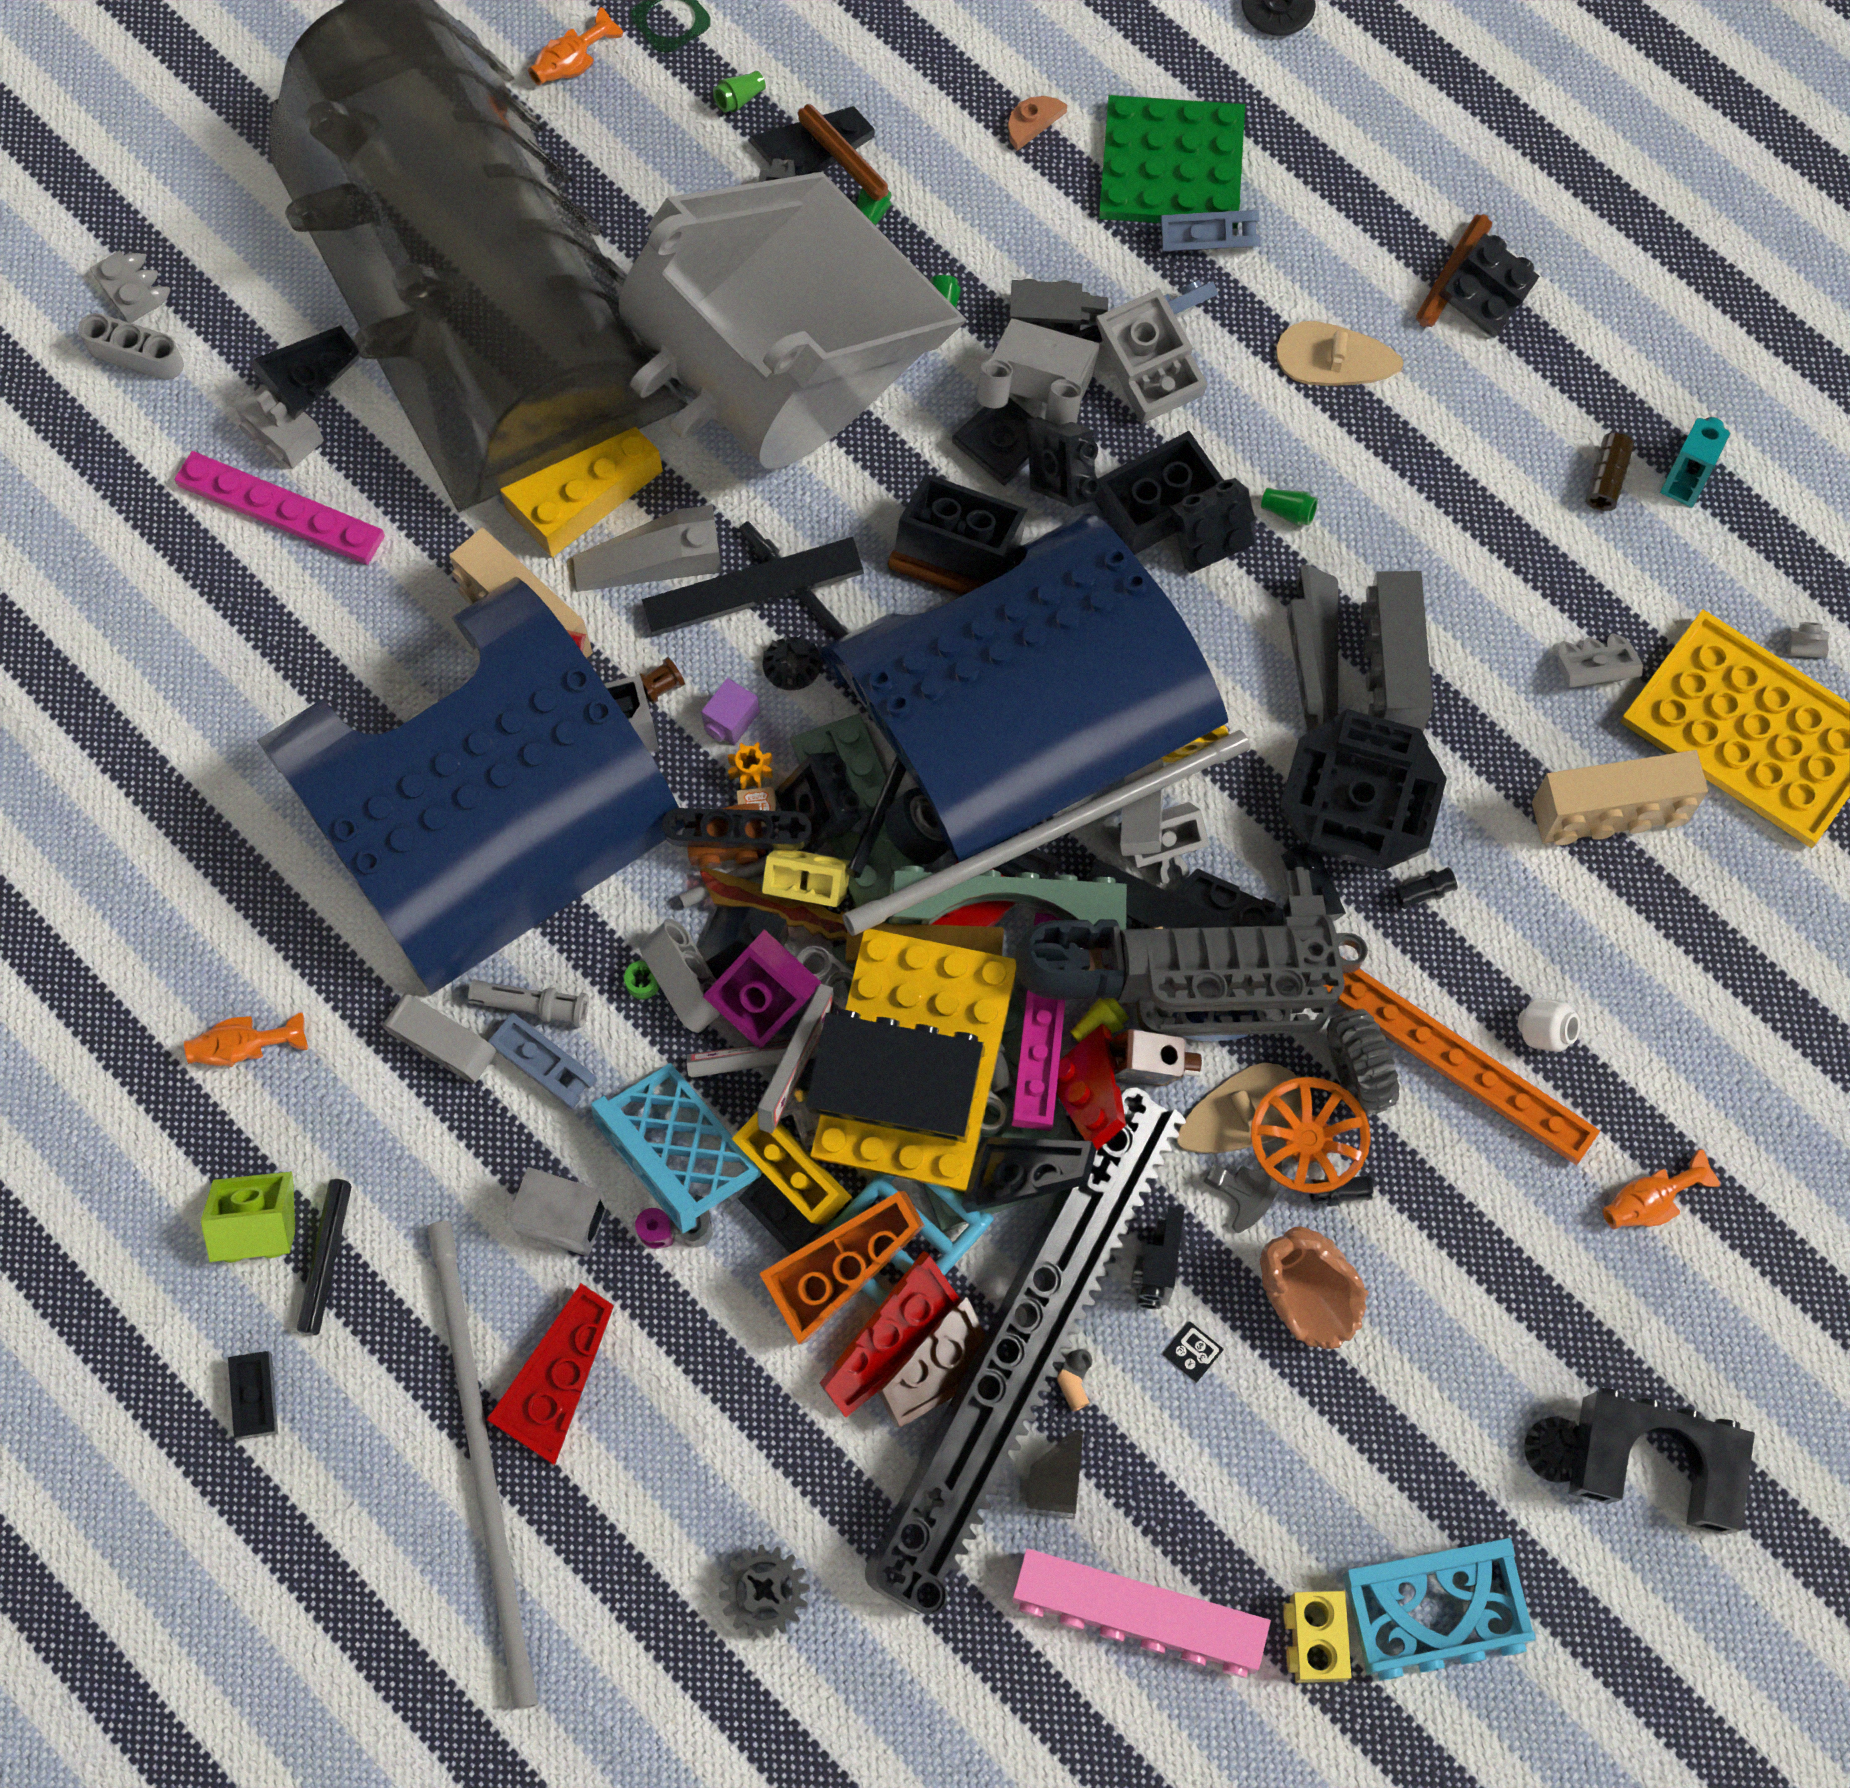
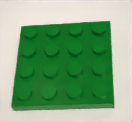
M1108 95L1099 219L1161 223L1162 215L1239 211L1245 104ZM1232 223L1233 229H1238V223Z

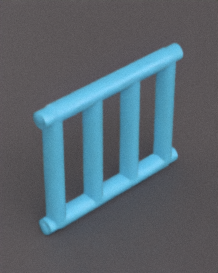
M878 1173L820 1237L863 1213L878 1196L885 1200L897 1193L898 1191L890 1184L896 1177ZM926 1184L969 1224L957 1239L952 1242L916 1209L925 1225L919 1233L942 1254L935 1263L945 1276L987 1230V1227L994 1221V1217L984 1210L981 1213L979 1211L966 1213L961 1206L963 1196L956 1190ZM902 1249L890 1260L904 1274L914 1263ZM874 1278L862 1288L879 1306L889 1295Z

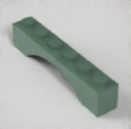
M903 866L900 868V871L895 870L890 879V894L935 873L924 872V868L919 866ZM988 870L890 916L889 924L931 925L942 916L964 906L981 902L1008 901L1027 904L1047 911L1060 920H1089L1094 925L1099 919H1115L1119 924L1120 930L1126 929L1127 884L1116 883V879L1111 877H1096L1092 879V882L1077 881L1078 877L1074 875H1057L1054 877V880L1039 879V874L1030 872L1018 873L1016 877H1001L999 871Z

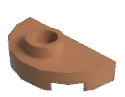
M1048 96L1030 97L1020 102L1011 112L1008 122L1009 139L1016 151L1067 113V104L1057 98Z

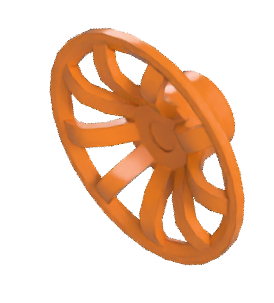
M1301 1077L1285 1081L1265 1095L1255 1110L1251 1123V1142L1257 1161L1267 1175L1278 1184L1290 1190L1318 1194L1337 1189L1355 1177L1362 1168L1369 1153L1371 1137L1366 1113L1349 1091L1329 1080ZM1310 1087L1333 1093L1317 1117L1312 1115ZM1299 1088L1301 1096V1116L1298 1118L1289 1106L1279 1098L1284 1093ZM1342 1099L1350 1107L1356 1118L1347 1119L1329 1126L1326 1122ZM1270 1105L1285 1119L1288 1124L1287 1129L1273 1125H1261L1264 1114ZM1360 1128L1359 1150L1333 1141V1137L1340 1133ZM1260 1136L1280 1138L1286 1142V1146L1267 1158L1262 1148ZM1327 1153H1337L1351 1158L1354 1162L1347 1171L1338 1177L1334 1166L1326 1155ZM1291 1156L1298 1162L1295 1180L1284 1176L1274 1166ZM1314 1162L1318 1163L1324 1171L1328 1182L1318 1184L1304 1183L1308 1165Z

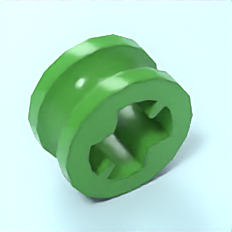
M645 961L634 962L625 970L624 982L628 992L633 997L642 1000L648 999L659 990L660 985ZM642 973L644 977L645 973H649L648 979L650 984L646 987H643L642 984L639 985V988L635 987L636 981L634 976Z

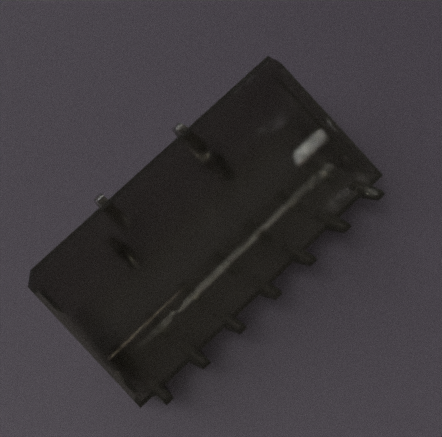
M348 0L329 10L311 24L297 40L288 56L279 98L274 100L270 120L271 161L292 199V202L285 210V215L291 227L298 232L310 233L360 327V330L353 338L355 348L360 357L364 359H377L458 513L500 495V489L635 426L639 430L689 405L683 395L691 397L689 395L690 390L680 379L672 377L654 393L645 398H642L631 387V381L637 372L657 355L648 352L640 344L642 339L620 316L619 299L622 291L621 287H623L628 275L609 257L606 258L601 253L591 234L598 236L603 232L598 222L579 204H575L570 199L561 181L566 184L570 183L573 180L571 175L548 151L545 152L541 148L532 132L533 130L539 133L544 129L540 121L518 99L515 100L511 96L503 80L510 82L514 79L510 69L494 53L482 45L478 36L462 21L456 20L434 0Z

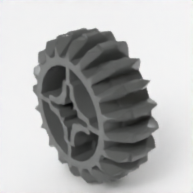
M1357 1009L1339 1013L1338 1016L1331 1018L1327 1025L1328 1049L1342 1087L1357 1099L1366 1115L1371 1113L1377 1114L1396 1105V1102L1399 1100L1400 1088L1397 1081L1398 1073L1395 1070V1061L1390 1053L1391 1048L1388 1047L1385 1035L1381 1033L1379 1024L1374 1021V1017L1364 1009Z

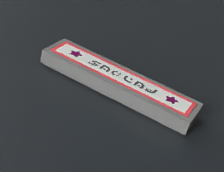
M823 984L817 986L757 1106L760 1130L773 1134L821 1037L826 1013L832 1014L834 1010L832 987Z
M791 1039L769 1042L761 1049L755 1045L688 1054V1076L692 1078L778 1065ZM820 1039L810 1059H816Z

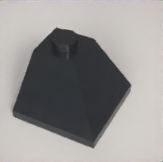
M718 906L699 952L715 979L718 980L764 929L784 947L789 936L787 919L751 906Z

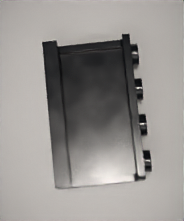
M838 1009L837 1015L826 1013L806 1102V1108L810 1113L967 1143L970 1129L968 1124L981 1060L985 1054L984 1042H978V1036L966 1032H955L954 1037L938 1034V1028L923 1024H916L915 1029L899 1027V1021L887 1017H876V1022L860 1019L861 1014L844 1009Z

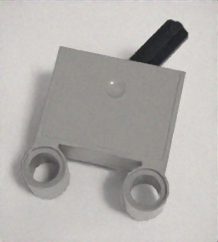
M1011 318L991 359L984 361L981 365L976 394L977 401L989 408H1001L1008 403L1010 392L1018 398L1027 397V404L1033 409L1040 408L1042 402L1047 403L1045 419L1058 425L1069 422L1077 423L1081 400L1094 375L1100 343L1103 341L1098 326L1092 325L1072 335H1068Z

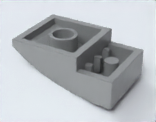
M1160 288L1096 317L1101 337L1114 370L1141 424L1204 396L1208 383L1191 355L1193 347Z

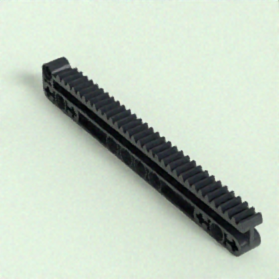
M1133 1087L1121 1091L1126 1126L1114 1136L1116 1140L1114 1150L1109 1149L1105 1143L1096 1151L1092 1166L1095 1169L1093 1174H1090L1088 1185L1059 1191L866 1564L865 1579L867 1584L876 1592L907 1610L930 1615L941 1611L945 1606L948 1595L947 1588L942 1581L948 1569L960 1570L961 1566L956 1561L955 1556L956 1554H968L969 1551L962 1542L964 1539L975 1540L976 1535L970 1529L971 1524L983 1525L984 1523L977 1513L978 1510H990L992 1507L985 1498L986 1494L998 1495L999 1490L993 1484V1481L1006 1479L1007 1476L1000 1467L1001 1465H1013L1014 1461L1008 1454V1451H1020L1021 1445L1015 1437L1027 1436L1029 1433L1023 1425V1421L1036 1420L1037 1417L1030 1408L1043 1406L1044 1402L1038 1396V1392H1050L1051 1387L1045 1381V1378L1057 1377L1058 1372L1052 1364L1064 1363L1066 1360L1059 1350L1072 1348L1073 1344L1067 1335L1079 1334L1081 1331L1074 1321L1086 1320L1088 1317L1081 1307L1094 1305L1095 1301L1089 1293L1101 1291L1102 1287L1096 1279L1108 1277L1109 1273L1103 1265L1115 1263L1116 1258L1110 1251L1122 1249L1123 1244L1118 1237L1129 1235L1131 1232L1125 1223L1136 1221L1138 1218L1132 1209L1143 1207L1145 1204L1139 1195L1151 1192L1152 1189L1146 1182L1158 1178V1174L1153 1168L1164 1166L1165 1161L1160 1154L1171 1152L1172 1147L1167 1141L1179 1137V1133L1174 1127L1186 1123L1180 1112L1175 1109L1168 1111L1153 1102L1143 1089ZM1093 1177L1097 1179V1181L1094 1183L1092 1182ZM1037 1270L1045 1278V1285L1041 1291L1035 1287L1033 1282L1034 1273ZM1019 1305L1027 1313V1320L1023 1326H1020L1015 1319V1311ZM1000 1341H1003L1008 1347L1009 1354L1005 1362H1001L996 1354L997 1345ZM982 1377L987 1379L990 1384V1392L985 1399L979 1395L977 1387ZM924 1491H929L928 1497L932 1499L930 1506H926V1500L922 1497ZM912 1512L917 1513L916 1516H917V1517H923L924 1520L919 1519V1518H916V1517H911V1513H912ZM910 1525L914 1530L915 1538L913 1543L906 1548L901 1541V1533L905 1526ZM891 1552L905 1555L904 1560L898 1559L899 1556L892 1555ZM885 1566L890 1567L889 1571L894 1574L892 1581H887V1576L883 1573ZM926 1583L930 1589V1597L921 1606L917 1600V1590L922 1584Z

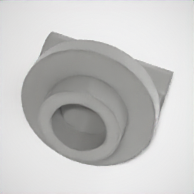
M1800 622L1799 628L1791 629L1790 641L1787 646L1788 656L1826 658L1829 651L1828 639L1830 633L1822 630L1823 624Z

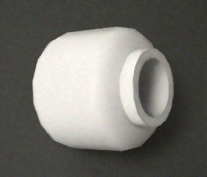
M1539 998L1531 1001L1526 1010L1520 1013L1518 1029L1522 1032L1523 1039L1528 1046L1535 1049L1560 1052L1567 1049L1570 1044L1577 1040L1580 1032V1019L1570 1004L1563 1001Z

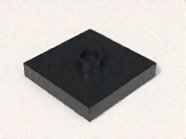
M1008 397V403L1001 408L984 406L952 436V443L1005 486L1029 464L1027 420L1034 417Z

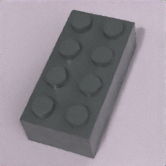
M1376 571L1372 586H1367L1366 602L1361 604V623L1367 624L1368 636H1364L1363 653L1364 658H1370L1371 669L1366 671L1367 692H1373V703L1369 704L1368 715L1416 727L1424 732L1433 710L1422 571Z

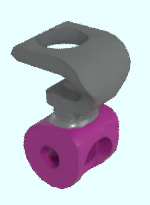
M695 1195L696 1202L704 1198L702 1196ZM658 1208L643 1210L635 1221V1230L644 1245L652 1249L671 1246L674 1243L675 1236L680 1234L686 1244L696 1247L706 1245L713 1236L709 1210L700 1215V1229L694 1230L691 1228L685 1233H682L670 1217Z

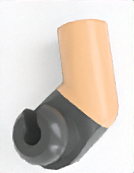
M1082 1348L1071 1351L1065 1356L1066 1360L1062 1363L1057 1376L1058 1384L1072 1412L1090 1404L1081 1384L1092 1365L1093 1359L1091 1354Z

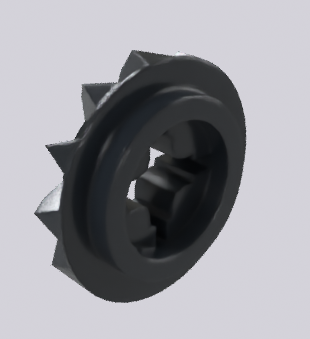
M786 634L782 639L772 640L769 648L764 651L762 666L764 674L770 683L783 690L795 691L809 686L816 680L820 673L822 662L821 655L814 642H809L802 635L790 637ZM789 651H792L796 659H802L796 663V673H792L788 663H781L787 661Z
M1559 1415L1548 1417L1538 1421L1528 1431L1524 1443L1525 1457L1531 1469L1541 1478L1555 1483L1570 1481L1578 1432L1576 1421L1561 1418ZM1558 1433L1562 1445L1568 1446L1569 1449H1574L1562 1455L1559 1466L1555 1452L1541 1448L1553 1444Z

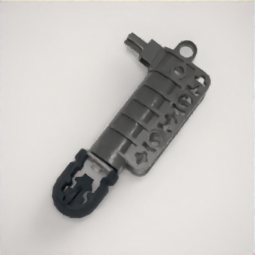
M1296 867L1294 871L1286 872L1289 897L1281 911L1283 918L1281 926L1120 930L1119 924L1115 919H1099L1094 925L1089 920H1053L1039 923L1026 932L1017 945L1015 961L1021 983L1030 992L1042 998L1054 1000L1090 999L1096 993L1102 999L1116 998L1118 1003L1136 1002L1138 1023L1145 1032L1170 1036L1312 1033L1323 1027L1329 1016V1005H1333L1341 996L1344 990L1343 973H1351L1358 970L1368 954L1366 942L1356 934L1336 933L1332 919L1326 916L1323 895L1312 894L1309 870H1304V867ZM1343 945L1353 947L1357 951L1358 959L1349 961L1342 958L1339 947ZM1105 948L1106 950L1101 951L1102 968H1108V970H1085L1090 968L1088 950ZM1324 985L1334 986L1329 994L1327 987H1324ZM1305 1008H1311L1312 1012L1319 1013L1315 1020H1310L1307 1014H1296L1293 1021H1290L1291 1014L1302 1013ZM1279 1009L1283 1015L1282 1020L1270 1021L1263 1015L1262 1010ZM1153 1010H1156L1159 1016L1171 1018H1164L1160 1025H1156L1155 1020L1148 1017H1150ZM1229 1010H1235L1236 1014L1244 1016H1241L1238 1022H1233L1232 1017L1219 1015H1226ZM1250 1010H1254V1014H1253L1254 1022H1251V1021H1252V1015H1248L1249 1012H1250ZM1203 1011L1206 1021L1203 1023H1192L1186 1017L1185 1012ZM1214 1011H1216L1215 1016H1219L1216 1023H1213ZM1173 1012H1177L1178 1024H1174L1175 1017H1172Z

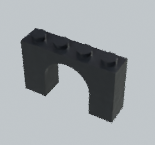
M1599 1388L1597 1392L1583 1397L1568 1494L1605 1504L1623 1500L1628 1459L1633 1444L1643 1433H1658L1673 1440L1683 1450L1691 1466L1692 1486L1686 1525L1724 1535L1742 1531L1755 1432L1740 1429L1741 1424L1739 1422L1729 1419H1716L1715 1422L1701 1419L1702 1414L1695 1410L1679 1408L1675 1412L1663 1409V1404L1657 1400L1639 1398L1636 1402L1623 1398V1392L1615 1389Z

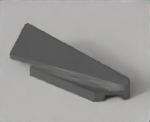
M1300 565L1296 580L1299 599L1291 600L1287 620L1307 734L1338 715V580L1335 576L1312 566Z

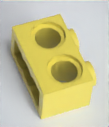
M773 850L766 858L762 893L837 907L847 895L849 875L846 870L850 860L797 850Z
M1345 1591L1294 1592L1290 1596V1603H1284L1285 1629H1292L1293 1646H1288L1286 1650L1288 1672L1295 1673V1683L1348 1681L1352 1677ZM1307 1605H1317L1323 1610L1325 1615L1323 1626L1315 1627L1306 1621L1304 1610ZM1310 1648H1320L1326 1653L1328 1665L1325 1670H1316L1309 1665L1307 1653Z

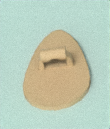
M1302 321L1290 326L1280 336L1276 347L1277 362L1282 371L1294 381L1307 385L1340 386L1373 383L1399 373L1404 364L1400 355L1380 341L1337 325L1318 321Z
M1261 1063L1244 1069L1225 1081L1194 1107L1185 1119L1186 1123L1181 1126L1178 1132L1179 1137L1176 1139L1178 1146L1185 1151L1208 1154L1231 1152L1252 1147L1251 1123L1255 1110L1261 1100L1274 1087L1298 1077L1294 1072L1279 1064ZM1299 1088L1279 1096L1297 1118L1301 1116ZM1270 1105L1264 1114L1261 1125H1273L1287 1129L1288 1124L1285 1119ZM1260 1136L1262 1144L1279 1139L1272 1136Z

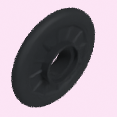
M1242 0V11L1247 21L1257 30L1275 36L1290 35L1302 30L1312 20L1316 8L1315 0H1283L1288 5L1284 9L1272 7L1270 5L1272 0Z

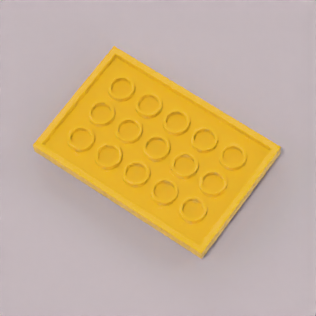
M1704 609L1701 610L1620 721L1621 724L1667 754L1697 750L1706 780L1811 849L1817 844L1850 797V703Z
M874 929L865 930L845 1010L861 1014L860 1019L876 1022V1017H887L899 1021V1027L915 1029L916 1024L929 1025L938 1028V1034L954 1037L955 1032H966L978 1036V1042H984L985 1054L981 1060L970 1113L967 1143L820 1115L810 1157L816 1160L965 1192L976 1155L1017 973L1015 959Z

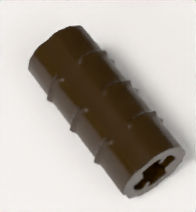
M1615 432L1604 435L1601 447L1598 449L1599 453L1596 464H1594L1592 477L1589 480L1590 484L1585 499L1586 504L1591 508L1601 511H1612L1616 508L1623 482L1626 479L1625 475L1630 464L1634 441L1629 436Z

